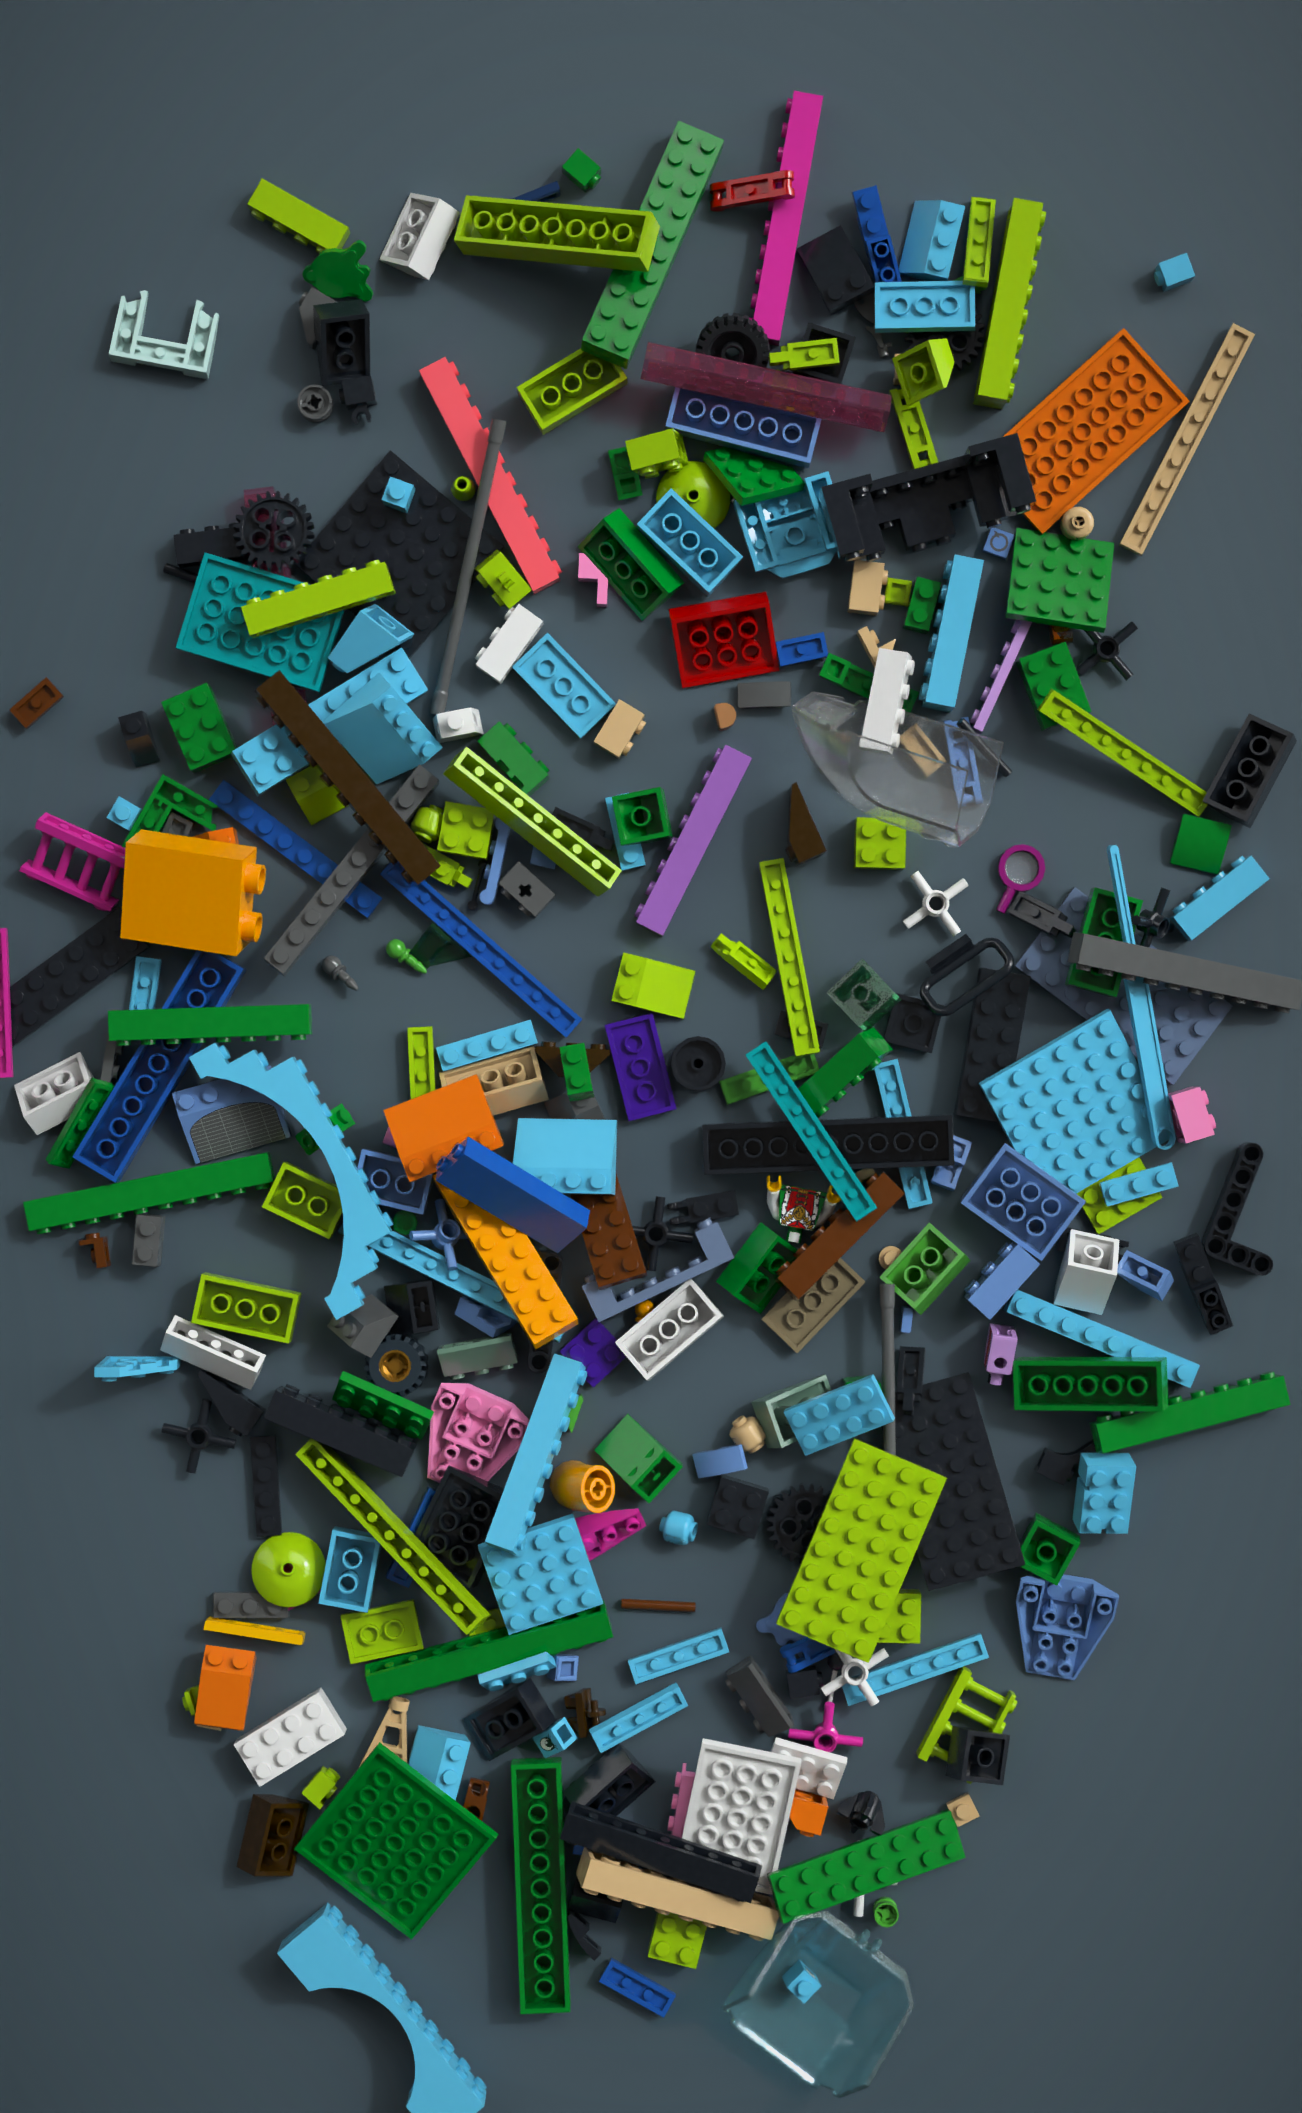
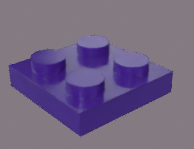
M596 1317L560 1350L564 1357L583 1363L586 1367L585 1371H587L586 1380L593 1388L627 1357L616 1345L617 1339L601 1322H598Z

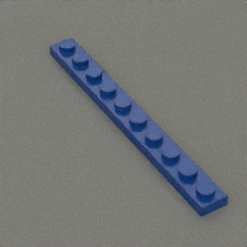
M391 863L387 865L380 873L382 877L563 1036L567 1038L583 1020L425 880L417 886L413 883L409 885L400 873L403 870L397 863L394 866Z

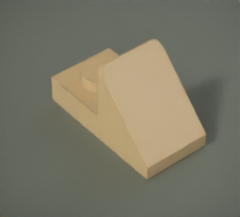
M866 626L856 633L874 668L879 648L893 650L896 641L894 639L878 648L876 644L880 642L874 630L869 631Z

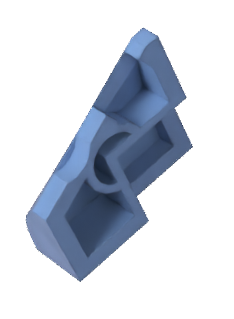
M466 1296L460 1297L455 1311L456 1316L492 1338L501 1335L518 1323Z

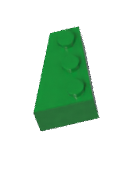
M499 721L478 740V743L513 783L530 797L550 779L547 774L550 770L541 760L535 761L531 756L533 751L524 741L520 744L514 736L517 733L508 723L503 725Z

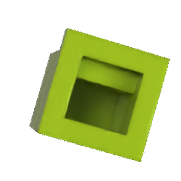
M322 1766L303 1788L302 1794L316 1807L321 1809L325 1803L323 1798L329 1799L337 1790L335 1784L339 1780L340 1775L330 1767L327 1769Z

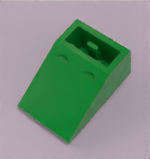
M628 1413L594 1449L648 1503L657 1496L683 1467L682 1463Z

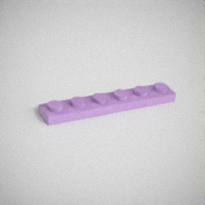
M1016 620L1011 629V633H1014L1011 643L1006 641L1000 654L1004 656L1001 665H995L990 676L994 679L990 688L986 686L980 700L984 701L980 710L975 709L970 720L974 730L979 734L982 733L1032 622Z

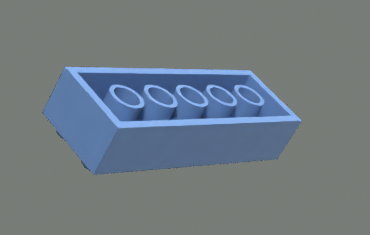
M678 378L665 430L673 428L684 437L809 469L823 415Z

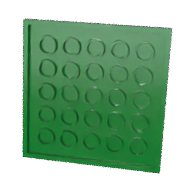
M379 1742L298 1842L294 1850L412 1940L495 1841L498 1833Z

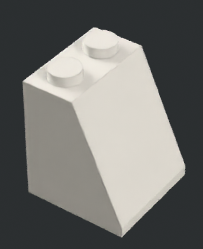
M1073 1229L1070 1230L1055 1285L1054 1305L1099 1315L1103 1314L1117 1277L1118 1239Z

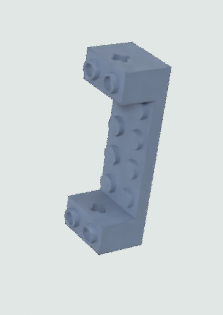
M708 1218L697 1223L698 1228L694 1230L706 1255L705 1258L702 1259L701 1255L688 1260V1266L679 1269L678 1266L665 1271L666 1276L659 1280L655 1276L642 1282L643 1287L636 1291L631 1287L621 1292V1298L617 1299L612 1287L599 1290L594 1273L585 1277L586 1282L582 1283V1288L598 1322L733 1259V1253L717 1220L711 1221Z

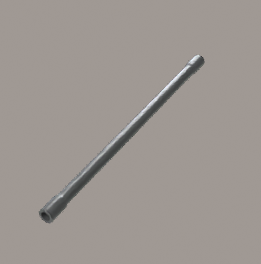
M492 419L483 470L437 686L431 703L430 713L432 714L444 713L446 709L448 689L498 454L507 423L498 419Z
M880 1284L882 1392L895 1417V1284ZM895 1419L893 1422L883 1425V1450L893 1455H896Z

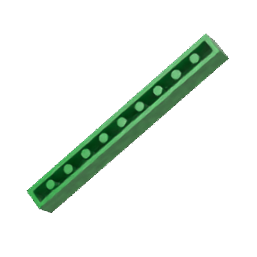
M270 1152L39 1198L25 1201L23 1204L29 1231L36 1230L37 1234L52 1232V1226L60 1225L62 1230L76 1227L75 1222L85 1220L87 1225L100 1222L99 1217L109 1215L110 1220L125 1217L124 1212L133 1210L134 1215L149 1212L148 1207L158 1205V1210L173 1207L172 1202L182 1200L183 1205L197 1202V1197L206 1195L207 1200L222 1197L221 1192L231 1191V1195L245 1193V1187L255 1186L256 1190L270 1187V1182H274L275 1176Z
M603 1600L602 1605L511 1635L508 1634L505 1626L365 1664V1678L373 1702L379 1700L386 1701L394 1696L412 1694L417 1690L427 1687L435 1688L442 1683L460 1681L465 1677L479 1675L544 1652L553 1656L568 1649H579L584 1645L594 1642L601 1643L609 1638H613L612 1626Z

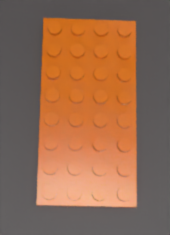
M1124 328L1004 435L1008 436L1018 433L1036 498V503L1034 506H1031V510L1022 514L1041 534H1044L1069 509L1073 508L1190 402Z

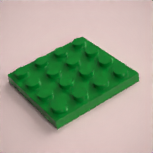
M1016 528L1005 618L1104 633L1106 629L1114 543L1086 538L1071 540L1060 534L1047 532L1041 534L1039 531Z

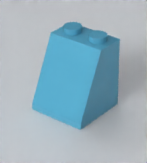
M373 604L359 611L328 659L333 662L332 665L337 670L349 673L411 639L414 633L377 604Z

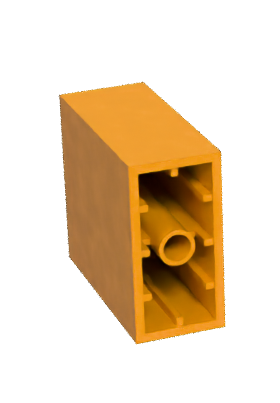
M141 829L126 842L120 938L237 956L250 942H257L259 940L262 930V914L252 912L254 894L260 895L262 893L266 879L265 865L256 864L257 847Z

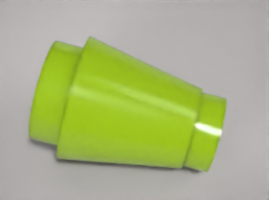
M465 476L455 479L451 486L453 496L460 501L470 500L476 491L473 480ZM460 483H467L464 489L458 487Z

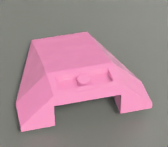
M441 1383L431 1405V1410L434 1411V1414L430 1421L427 1478L440 1483L447 1467L450 1465L489 1481L519 1450L529 1419L514 1403L469 1383Z

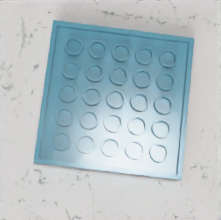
M1109 1009L1102 1011L979 1082L1013 1149L1074 1193L1082 1191L1156 1148L1152 1142L1139 1065ZM1166 1130L1162 1131L1158 1136L1160 1145L1169 1140V1133Z

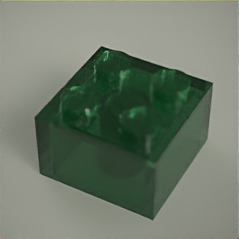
M863 958L827 992L862 1031L871 1029L901 1000Z

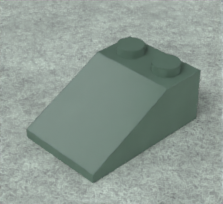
M826 1374L772 1392L751 1402L757 1420L766 1435L765 1443L767 1448H783L798 1441L784 1414V1410L832 1391Z

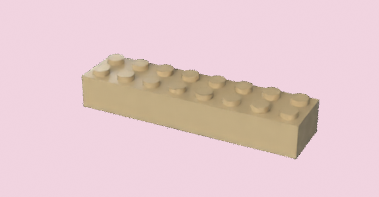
M585 1847L576 1871L580 1885L586 1893L598 1895V1893L606 1894L609 1899L621 1902L622 1899L631 1901L632 1905L639 1908L653 1907L656 1912L664 1915H669L670 1912L675 1913L683 1920H700L702 1924L711 1928H716L717 1925L722 1926L730 1933L737 1935L740 1932L747 1933L749 1937L758 1941H763L764 1938L772 1940L779 1918L776 1904L772 1897L754 1892L751 1903L740 1902L722 1893H713L707 1888L689 1885L683 1880L666 1877L650 1869H642L636 1864L618 1861L614 1857L603 1853H594Z

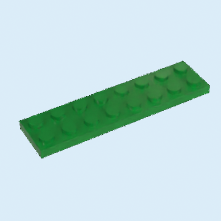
M946 1809L885 1831L882 1835H874L768 1873L767 1877L780 1921L785 1924L966 1857L951 1810Z

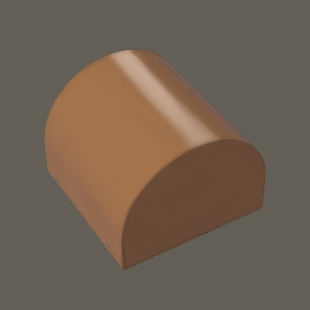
M728 703L715 704L714 713L718 730L723 731L731 728L736 720L734 707Z

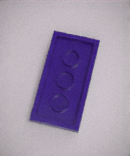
M653 1013L606 1024L605 1029L628 1121L677 1109Z

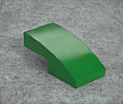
M627 447L608 450L618 500L642 496L639 475L631 469Z

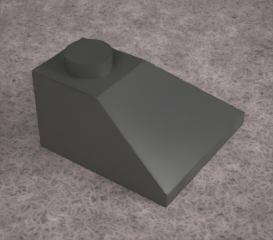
M564 1093L544 1102L551 1119L605 1120L595 1095L594 1098L570 1102L568 1093Z

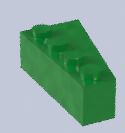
M874 1027L863 1031L854 1037L798 1090L819 1119L829 1110L827 1106L833 1101L837 1103L847 1094L846 1090L851 1085L855 1087L865 1078L863 1075L882 1063L881 1060L893 1049Z

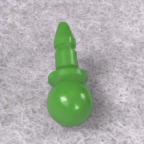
M393 939L388 942L386 952L391 958L398 959L399 963L404 960L415 971L423 974L427 973L424 965L417 961L414 956L409 955L411 949H406L405 944L401 940Z

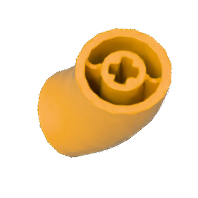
M570 1460L557 1466L550 1478V1488L553 1497L560 1505L574 1511L601 1513L611 1505L615 1495L613 1476L604 1466L588 1465L581 1461Z

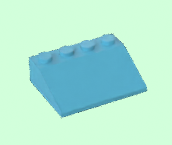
M380 673L374 676L323 721L328 730L376 784L418 767L419 764L426 763L443 748Z
M518 1118L513 1164L562 1194L615 1195L617 1120Z

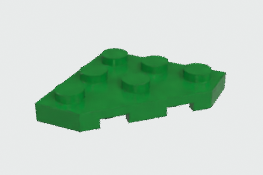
M728 447L704 453L703 460L740 506L804 490L805 482L792 467Z

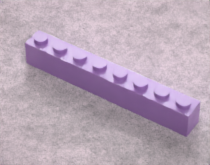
M725 745L723 750L718 748L712 760L716 763L712 772L707 770L701 784L705 786L701 794L696 792L690 803V806L694 807L690 816L685 814L679 825V828L683 829L679 838L673 837L667 849L671 851L668 860L662 859L656 871L660 873L657 882L651 881L645 893L649 896L645 905L640 903L634 915L638 918L637 924L661 936L664 935L752 760L751 757L728 745Z

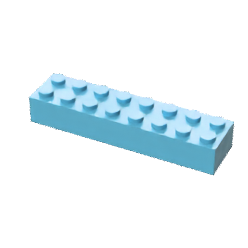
M400 648L308 705L323 722L378 673L385 678L406 704L424 695L428 688L403 648ZM274 725L231 753L257 797L309 765L303 757L306 753L300 746L298 748L293 746L287 738L290 734L284 727L280 729L277 725Z

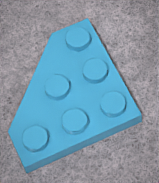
M106 1356L94 1367V1377H101L102 1381L110 1382L117 1381V1377L131 1376L133 1378L146 1377L148 1373L156 1372L171 1374L181 1366V1359L175 1356Z

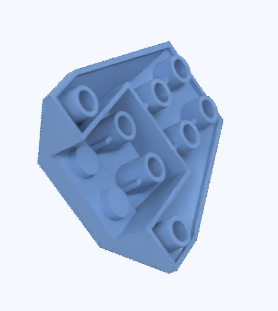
M1035 1574L1020 1578L1016 1606L1026 1672L1075 1680L1113 1622L1119 1595L1089 1578L1063 1574L1057 1586Z

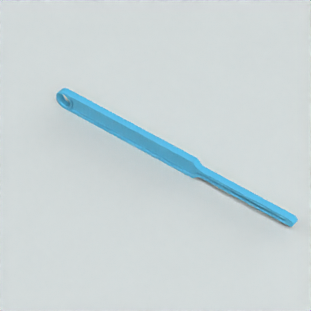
M1109 845L1107 847V855L1122 940L1126 943L1135 944L1119 848L1116 845ZM1136 977L1135 981L1123 979L1152 1142L1155 1147L1167 1150L1174 1145L1176 1136L1149 984L1143 983L1144 978ZM1166 1130L1169 1133V1141L1166 1145L1161 1146L1158 1142V1136L1162 1131Z

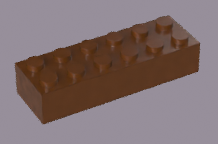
M884 1172L879 1176L875 1173L863 1184L877 1209L856 1222L847 1208L844 1211L840 1208L828 1219L831 1224L827 1228L824 1226L820 1227L810 1237L813 1242L809 1246L804 1243L793 1254L796 1259L791 1264L786 1261L775 1272L778 1275L775 1281L795 1301L800 1299L905 1194Z

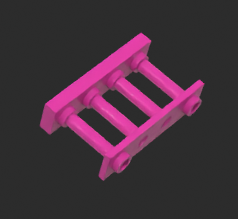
M45 812L37 819L35 829L40 830L43 834L33 861L28 859L20 867L19 871L25 873L30 879L43 881L93 904L99 910L110 912L119 901V899L110 895L120 868H124L125 848ZM54 837L64 841L66 844L56 871L43 866L51 840ZM75 848H80L88 854L79 881L65 876ZM98 858L108 861L111 865L102 891L88 886Z

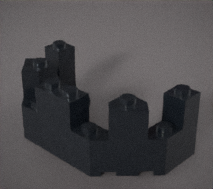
M1018 433L968 446L965 454L960 457L873 481L871 474H866L823 486L819 493L829 534L833 536L838 558H845L846 561L866 559L867 562L880 559L881 554H884L886 550L880 527L881 530H887L895 527V523L898 522L906 550L912 549L913 552H919L927 549L928 544L936 542L937 546L951 542V538L956 534L949 510L951 507L953 511L967 507V503L973 501L979 526H987V529L1002 525L1001 521L1030 511L1031 506H1034L1036 503Z

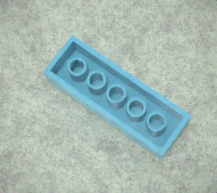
M954 554L951 561L947 560V564H945L942 578L947 580L946 585H942V588H940L938 603H942L941 609H938L935 613L933 627H936L937 630L936 634L933 633L929 642L928 651L932 652L931 658H928L924 667L923 676H927L926 683L923 682L919 692L918 700H922L921 707L951 712L955 708L984 560Z

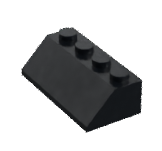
M1249 713L1203 802L1227 818L1251 828L1297 742L1294 734Z

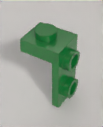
M342 1103L330 1110L332 1116L329 1119L333 1126L338 1125L342 1132L356 1124ZM306 1129L295 1135V1138L307 1155H311L320 1149Z

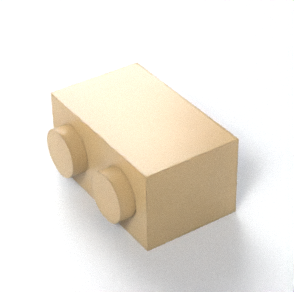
M862 560L854 561L847 612L877 616L879 610H883L885 595H881L882 585L887 584L888 571L884 570L885 563Z
M619 699L595 738L594 744L620 759L622 754L627 756L633 746V743L630 742L635 733L640 735L646 725V722L643 721L645 714Z

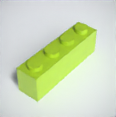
M263 178L247 204L250 211H252L251 215L262 222L265 219L272 222L273 228L283 234L288 231L295 235L294 239L302 245L307 246L309 243L316 247L315 251L319 254L326 249H342L350 235L348 226Z

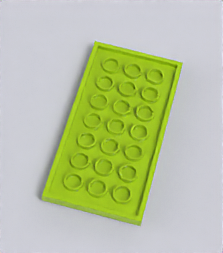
M854 1438L776 1624L869 1663L947 1477Z

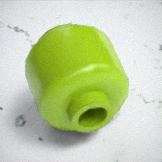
M430 804L429 807H420L417 810L411 823V829L419 840L431 843V841L439 839L443 819V810Z

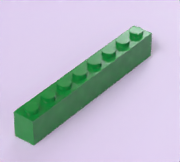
M311 1004L108 1011L109 1041H116V1046L131 1045V1040H141V1045H155L157 1039H166V1044H181V1039L191 1038V1043H206V1038H216V1042H231V1037H241V1042L256 1041V1036H266V1041L281 1040V1035H291V1040H306V1035H312Z
M1270 1371L1260 1374L1259 1379L1252 1380L1251 1377L1236 1380V1385L1228 1386V1383L1213 1386V1391L1205 1392L1204 1389L1190 1392V1397L1182 1398L1181 1395L1169 1397L1168 1408L1163 1412L1120 1411V1415L1111 1417V1414L1097 1416V1421L1090 1422L1096 1452L1104 1454L1291 1405L1284 1376Z

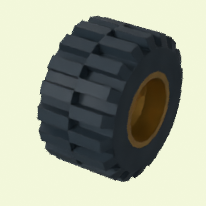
M406 1334L385 1336L372 1358L365 1357L366 1365L364 1370L367 1371V1380L399 1396H405L422 1385V1382L426 1379L427 1370H429V1364L427 1363L428 1355L424 1352L425 1348L418 1343V1340Z

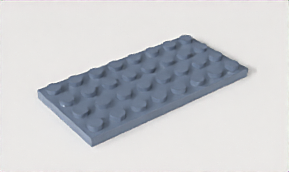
M1073 887L1058 907V910L1068 917L1066 922L1074 926L1077 930L1075 933H1079L1088 897L1076 887ZM1040 931L1014 967L1025 975L1031 976L1034 982L1086 1021L1106 1009L1111 1010L1134 1057L1137 1058L1124 980H1121L1117 997L1113 998L1065 985L1070 963L1067 961L1072 938L1061 933L1056 937ZM1134 932L1135 944L1140 945L1142 937ZM1158 982V986L1149 984L1165 1079L1171 1085H1174L1233 1006L1226 1000L1209 997L1210 992L1203 991L1202 995L1187 992V987L1181 986L1180 990L1165 988L1166 983Z

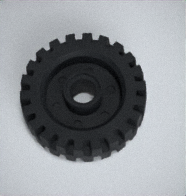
M726 313L720 318L719 316L715 317L712 322L709 321L705 328L702 329L696 345V361L701 374H704L708 382L712 381V385L716 387L720 385L724 390L732 388V391L738 390L739 387L745 389L749 384L753 385L758 378L762 377L769 361L770 348L764 329L758 325L756 320H750L747 315L739 316V313H733V315ZM729 348H736L739 351V354L736 356H731L726 352V350Z

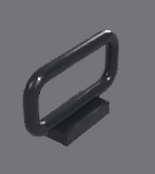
M964 934L926 961L932 975L922 982L920 997L935 1015L949 1016L1008 976L1014 968V957L999 939L985 938L974 945L968 935ZM992 947L998 951L1005 961L1004 966L949 1005L939 1006L930 995L929 990L933 985L985 949Z

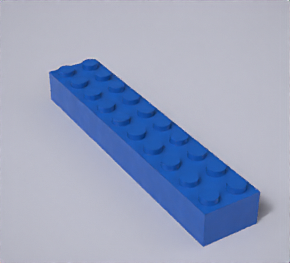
M196 950L162 1009L225 1007L247 969L222 954ZM191 1038L181 1039V1044H166V1039H157L155 1045L140 1044L74 1153L73 1158L114 1183L120 1182L190 1066L191 1061L189 1057L197 1053L203 1043H191Z

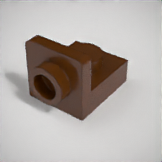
M99 1232L85 1234V1239L79 1240V1246L94 1244V1248L91 1249L92 1262L96 1263L97 1268L111 1266L107 1236L100 1237Z

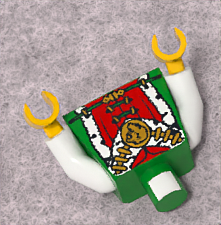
M770 1175L766 1178L768 1188L767 1204L772 1217L778 1220V1224L788 1226L786 1241L801 1243L803 1229L814 1231L815 1227H821L833 1214L837 1203L841 1200L838 1194L831 1192L832 1185L829 1186L826 1193L782 1184L781 1176H778L777 1182H771Z

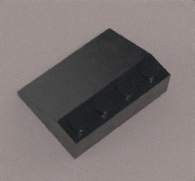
M449 1465L415 1536L464 1587L471 1589L479 1584L485 1571L478 1544L485 1542L504 1488Z

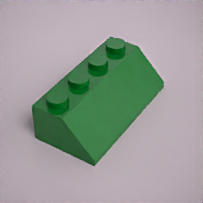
M620 508L604 517L578 546L581 552L608 579V583L642 621L666 602L685 583Z

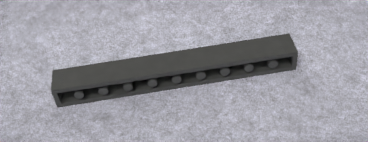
M419 764L390 800V805L406 824H408L417 810L439 785V779ZM369 829L365 831L264 957V961L284 977L386 851L381 844L377 846L368 836L370 833Z
M1073 932L1067 962L1076 964V969L1091 972V967L1098 968V974L1113 976L1114 972L1121 973L1122 979L1135 981L1136 977L1144 978L1143 983L1158 986V982L1166 983L1165 988L1180 990V987L1183 986L1188 988V993L1202 995V992L1206 991L1210 992L1209 997L1224 1000L1225 996L1232 997L1231 1002L1246 1004L1247 1000L1254 1001V1007L1268 1009V1005L1275 1006L1274 1011L1288 1014L1290 1009L1300 1010L1302 980Z

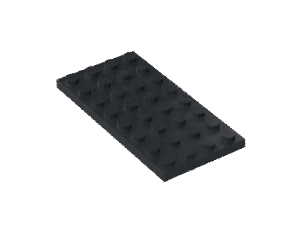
M969 1372L923 1384L920 1403L914 1402L913 1416L903 1415V1402L898 1401L897 1392H895L896 1456L947 1477L917 1548L928 1591H934L1024 1566V1557Z

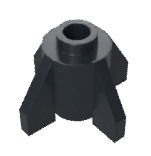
M872 1791L859 1792L842 1802L836 1812L846 1819L850 1815V1823L852 1824L850 1832L853 1834L858 1829L867 1830L871 1826L870 1832L882 1835L885 1829L881 1801L878 1795Z

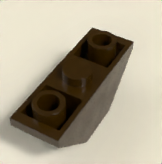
M541 1042V1046H535L536 1053L557 1076L565 1077L560 1047H556V1042ZM566 1043V1046L579 1043ZM591 1044L590 1049H586L590 1072L610 1055V1050L605 1049V1044Z

